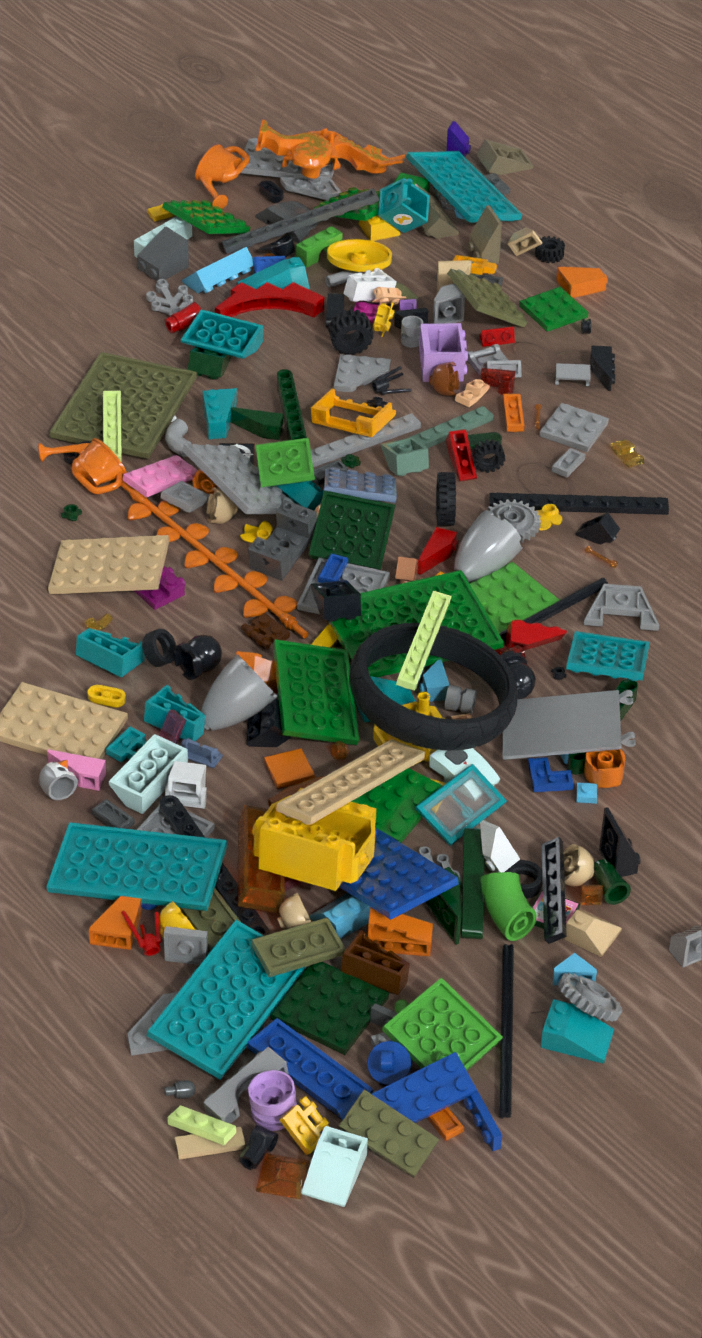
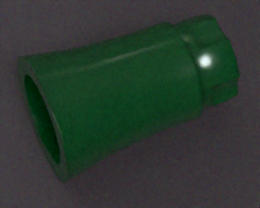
M607 859L597 860L594 863V878L599 884L605 901L608 904L615 905L626 900L630 895L631 887L620 876L615 867Z

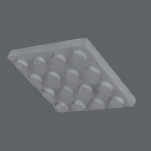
M318 558L297 604V610L320 614L310 584L320 583L318 582V576L328 559ZM348 563L339 581L347 580L359 593L385 588L390 578V572Z

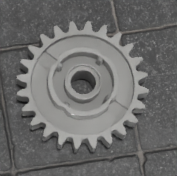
M507 499L503 503L500 500L499 504L493 503V507L488 506V510H485L493 512V516L501 521L506 519L517 530L522 543H524V539L530 540V536L535 537V533L539 532L541 516L538 515V511H534L535 507H529V503L524 505L523 501L517 503L515 499L513 502Z
M564 973L558 982V987L565 994L564 996L569 998L570 1002L577 1008L591 1016L613 1022L619 1018L623 1011L620 1003L615 1001L616 998L611 996L610 992L591 979L584 978L581 975L578 977L575 973L573 975Z

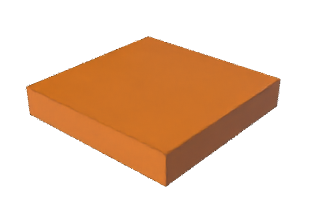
M302 748L264 757V763L277 789L315 778V774Z

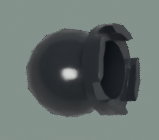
M197 635L188 643L183 642L177 645V648L173 650L176 667L180 665L184 672L182 675L187 680H194L201 676L202 672L213 670L220 663L222 657V648L219 642L209 635Z
M504 652L500 656L506 661L514 675L518 689V699L526 698L535 687V674L527 665V660L521 652Z

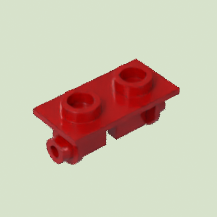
M514 326L481 330L479 339L482 340V347L494 344L515 343Z

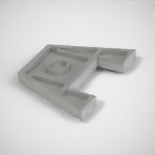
M604 584L584 619V625L603 626V614L640 617V629L659 631L660 626L641 586Z

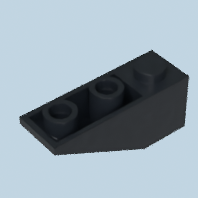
M592 345L590 370L605 388L611 391V385L615 384V353H612L611 346Z

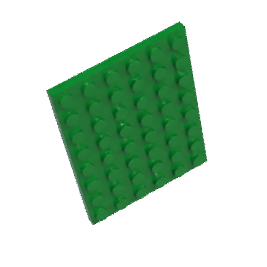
M462 570L360 593L362 616H356L352 620L337 618V621L329 622L343 649L348 650L349 661L351 662L358 647L378 630L396 624L420 623L432 592L436 591L452 596L441 626L467 633L494 650L503 648L504 641ZM408 653L394 654L375 661L368 667L369 675L378 678L399 673ZM429 655L425 666L433 665L437 660H442V662L450 660Z

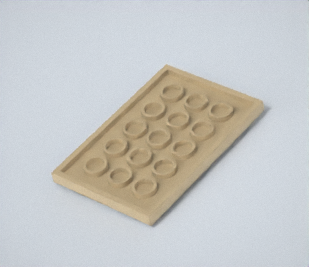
M169 536L61 540L48 587L49 594L158 589L170 541Z
M21 682L0 713V742L43 755H47L49 749L103 759L106 754V748L113 743L126 723L128 713Z

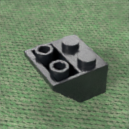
M276 698L260 712L248 718L246 745L249 747L277 748L291 738V736L282 734L279 700Z

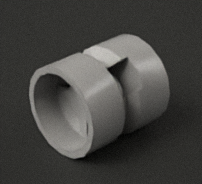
M407 316L402 319V345L409 348L419 346L420 324H423L421 318Z
M449 685L445 699V709L451 711L460 709L461 713H470L472 715L477 690L468 688L462 690L461 687Z

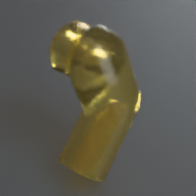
M108 613L99 621H95L94 618H88L85 621L86 628L103 630L113 618Z

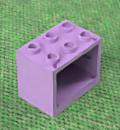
M461 323L420 324L419 355L423 382H429V377L432 375L434 368L445 362H454L456 366H453L454 372L458 371L459 381H464V375H467V364L465 363L468 361V351H466L465 330H462Z

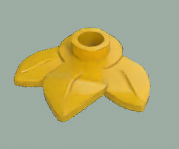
M546 504L542 507V510H536L538 515L541 516L540 531L547 530L551 525H560L562 523V516L559 514L556 505Z
M266 520L259 527L245 524V533L241 534L240 538L246 542H254L257 537L268 540L273 532V527Z

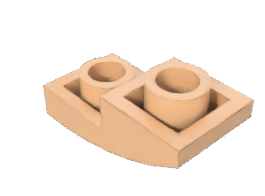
M475 379L466 384L464 391L456 394L455 401L470 407L487 392L490 385L485 384L480 379Z

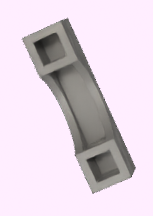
M270 1047L257 1053L250 1063L242 1066L236 1075L231 1079H227L215 1093L207 1096L203 1102L206 1114L231 1124L240 1116L238 1100L241 1094L248 1089L251 1080L256 1075L270 1070L289 1074L287 1062Z

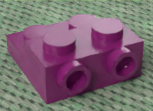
M164 566L158 589L133 591L156 610L184 596L185 581L182 577L177 578L171 567L166 568Z

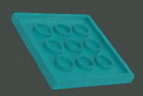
M575 631L566 669L575 673L588 672L596 676L608 675L611 678L622 677L628 678L631 681H643L650 642Z

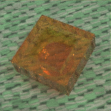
M581 885L580 904L601 905L602 885Z

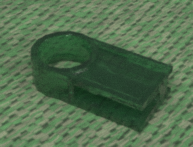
M496 432L468 435L471 452L473 448L475 449L476 444L480 445V441L485 443L487 439L488 441L491 439L496 440L502 445V436Z

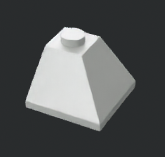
M484 820L480 822L482 853L487 860L485 864L492 872H505L519 861L520 858L500 827Z

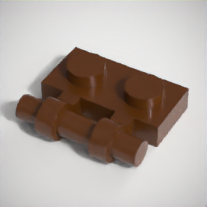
M266 613L253 619L250 626L246 623L241 626L247 637L256 640V644L266 649L271 647V643L273 644L275 639L285 641L290 638V632Z

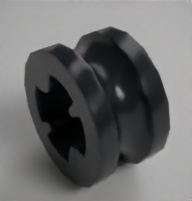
M591 319L581 320L582 334L585 332L591 333Z

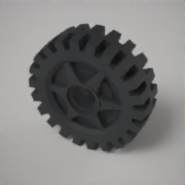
M438 472L436 481L437 525L454 526L456 517L455 473Z

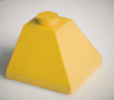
M378 215L367 221H359V226L370 241L400 236V231Z

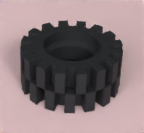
M544 236L542 239L539 238L542 244L535 247V257L541 260V262H560L564 257V241H560V238L556 239L554 236L553 238H550V236H547V238Z
M487 439L485 443L480 441V445L476 444L475 449L473 448L472 457L477 470L480 469L481 472L485 470L486 473H489V470L495 472V468L499 470L500 465H504L505 454L502 445L498 441L494 442L491 439L489 442ZM487 454H495L491 458H483Z

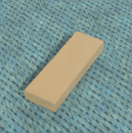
M236 1127V1134L225 1145L195 1134L175 1137L179 1160L245 1149L241 1127Z

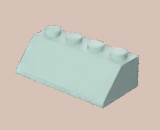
M154 734L111 778L109 785L126 807L143 814L166 790V784L174 762L188 763V749Z

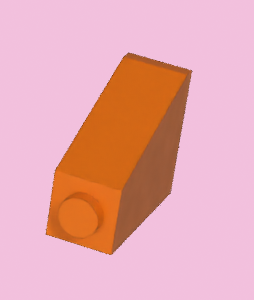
M557 267V283L573 298L606 291L608 278L600 268Z
M120 896L90 926V944L131 950L135 936L121 912L124 910L137 930L142 914L141 899Z

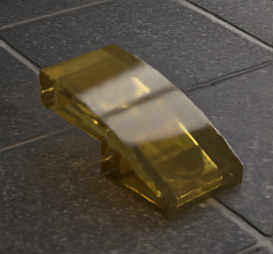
M627 439L611 443L612 450L627 467L630 468L644 463V457L635 451V445Z

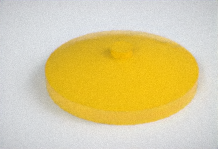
M347 239L331 244L327 249V259L339 268L366 272L367 270L374 271L375 268L382 270L388 267L392 262V252L388 247L378 242L363 239Z

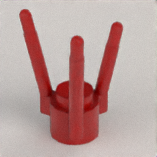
M123 910L121 913L137 939L139 947L143 948L144 954L152 956L159 953L161 950L159 943L162 942L159 912H155L156 936L154 934H147L144 925L141 924L140 928L143 934L141 938L129 916Z

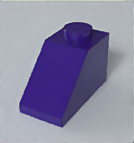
M452 121L447 132L446 151H459L465 157L471 150L469 137L455 121Z

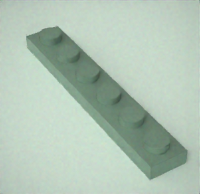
M482 406L411 437L425 447L430 448L446 441L450 431L472 430L493 421L494 415Z

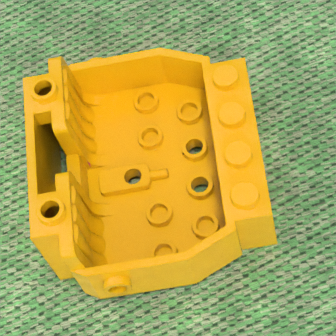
M289 795L273 803L263 817L260 816L256 820L252 830L254 835L253 852L254 856L259 857V869L336 891L342 882L350 884L356 882L374 857L376 808L365 804L349 802L313 824L308 825L276 811L277 803L291 796Z

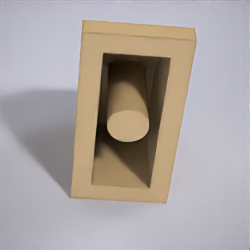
M523 228L513 233L508 242L509 247L516 256L542 244L534 230L529 228Z

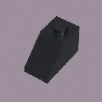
M607 512L583 523L575 534L580 538L601 545L605 542L611 543L614 541L620 528Z

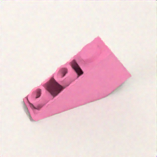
M48 749V763L68 760V771L73 772L76 776L79 787L100 790L106 776V760Z

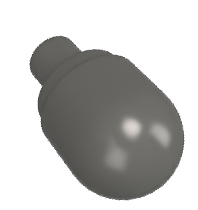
M188 1080L177 1081L173 1086L164 1087L165 1096L174 1095L178 1099L190 1098L196 1091L194 1083Z

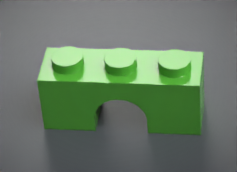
M332 226L296 244V257H300L306 268L319 262L320 252L323 250L327 253V249L331 244L342 240L343 233Z

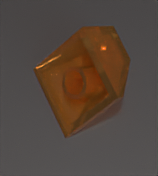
M266 1153L256 1192L301 1200V1192L307 1177L310 1161Z

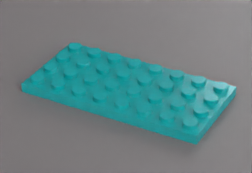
M459 151L407 152L406 158L458 210L466 221L470 223L478 222L485 207L490 205L500 221L521 220L523 214Z
M69 822L46 888L51 893L117 900L120 896L140 898L141 903L167 906L173 901L179 908L208 911L228 846L227 840Z
M235 920L150 1027L146 1036L221 1080L246 1048L248 1041L255 1036L306 967L268 977L251 946L252 939L264 935Z

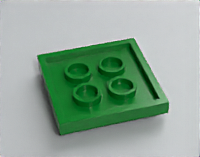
M562 287L528 297L519 302V306L546 332L588 318L589 313Z

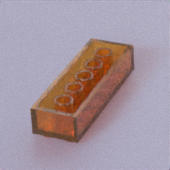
M243 805L238 821V906L279 913L280 905L285 897V876L259 869V857L254 856L253 826L260 816L263 817L268 809Z

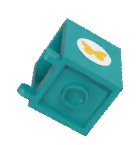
M410 178L400 179L380 189L378 216L403 233L428 223L430 195L412 184L413 180Z

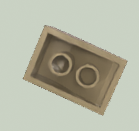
M487 139L484 140L476 154L480 162L485 166L486 171L490 174L504 175L534 167L521 148Z
M490 205L485 207L471 232L467 247L474 258L487 259L488 262L498 264L502 222Z

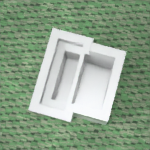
M175 761L166 784L165 796H176L183 806L205 809L207 787H205L206 765Z

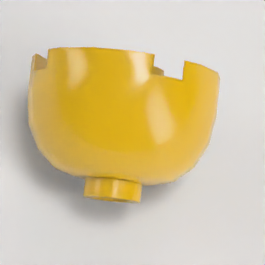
M173 901L159 915L160 935L163 939L165 926L195 930Z

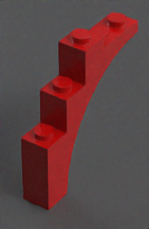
M241 282L231 289L230 297L215 307V313L233 317L254 310L281 309L303 313L315 318L324 311V296L294 282L284 289L268 282L255 289Z

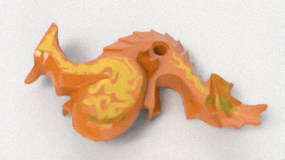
M262 119L255 150L260 151L262 148H267L277 156H285L282 168L287 167L290 160L294 165L302 167L301 174L303 176L313 179L320 176L321 168L327 166L330 159L333 163V170L340 168L341 165L338 158H342L351 162L356 170H365L375 174L384 173L387 170V166L403 163L402 159L405 158V154L388 158L381 154L382 149L372 145L362 148L335 131H327V128L320 131H308V133L283 135L269 127L268 122Z

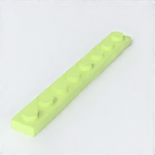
M436 591L432 592L396 685L415 691L452 596Z

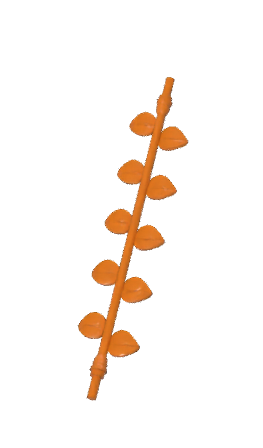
M122 482L121 487L130 493L133 501L137 502L129 508V521L145 518L154 513L169 526L161 527L157 535H168L169 542L176 541L181 536L197 549L186 554L185 568L202 566L210 560L227 574L219 575L215 579L214 593L233 590L239 584L256 598L245 603L244 618L262 615L269 609L287 629L294 630L304 639L308 637L309 633L298 624L296 618L288 614L297 607L298 602L288 596H279L273 604L255 589L266 584L268 581L266 575L257 571H251L243 579L226 565L237 559V551L228 547H221L216 550L214 555L197 541L208 535L209 528L202 524L193 523L185 531L168 517L178 513L181 508L169 504L165 500L161 501L158 507H156L147 497L126 482Z

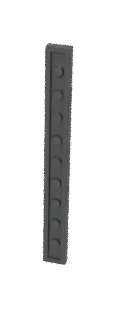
M373 188L223 240L222 244L226 254L234 253L239 249L251 247L253 244L266 242L268 239L297 231L299 228L312 226L314 223L343 215L345 212L358 210L365 205H372L379 201V198Z

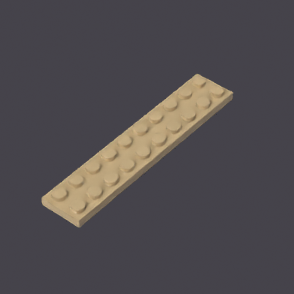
M391 739L277 803L276 811L284 814L286 817L295 818L304 824L311 825L424 759L425 752Z

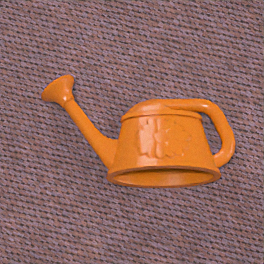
M220 144L214 145L205 153L197 166L195 178L203 183L213 197L212 206L223 209L228 203L227 196L218 195L212 186V181L230 182L237 178L250 162V156L240 147L229 146L223 148ZM232 152L238 153L244 160L242 161L241 158L236 157Z
M93 438L91 443L54 448L45 447L41 443L38 444L41 462L51 454L79 453L80 455L73 460L72 474L93 494H103L118 489L122 485L123 474L127 473L114 452L97 438ZM116 479L112 484L97 487L102 483Z

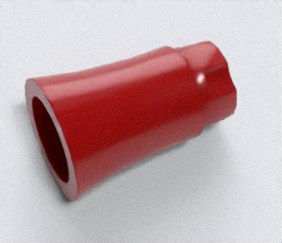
M192 302L187 307L165 319L167 330L170 333H175L189 328L200 312V306L196 302Z

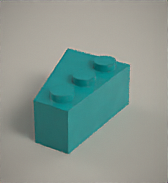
M169 685L163 687L145 702V722L182 739L190 738L196 741L204 734L205 715L191 703H185L180 694H174Z

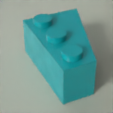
M237 388L202 391L203 412L208 438H226L231 425V408L237 406Z
M91 628L77 636V656L121 678L145 660L142 641L138 644L130 642L127 637L122 639L111 637V633Z

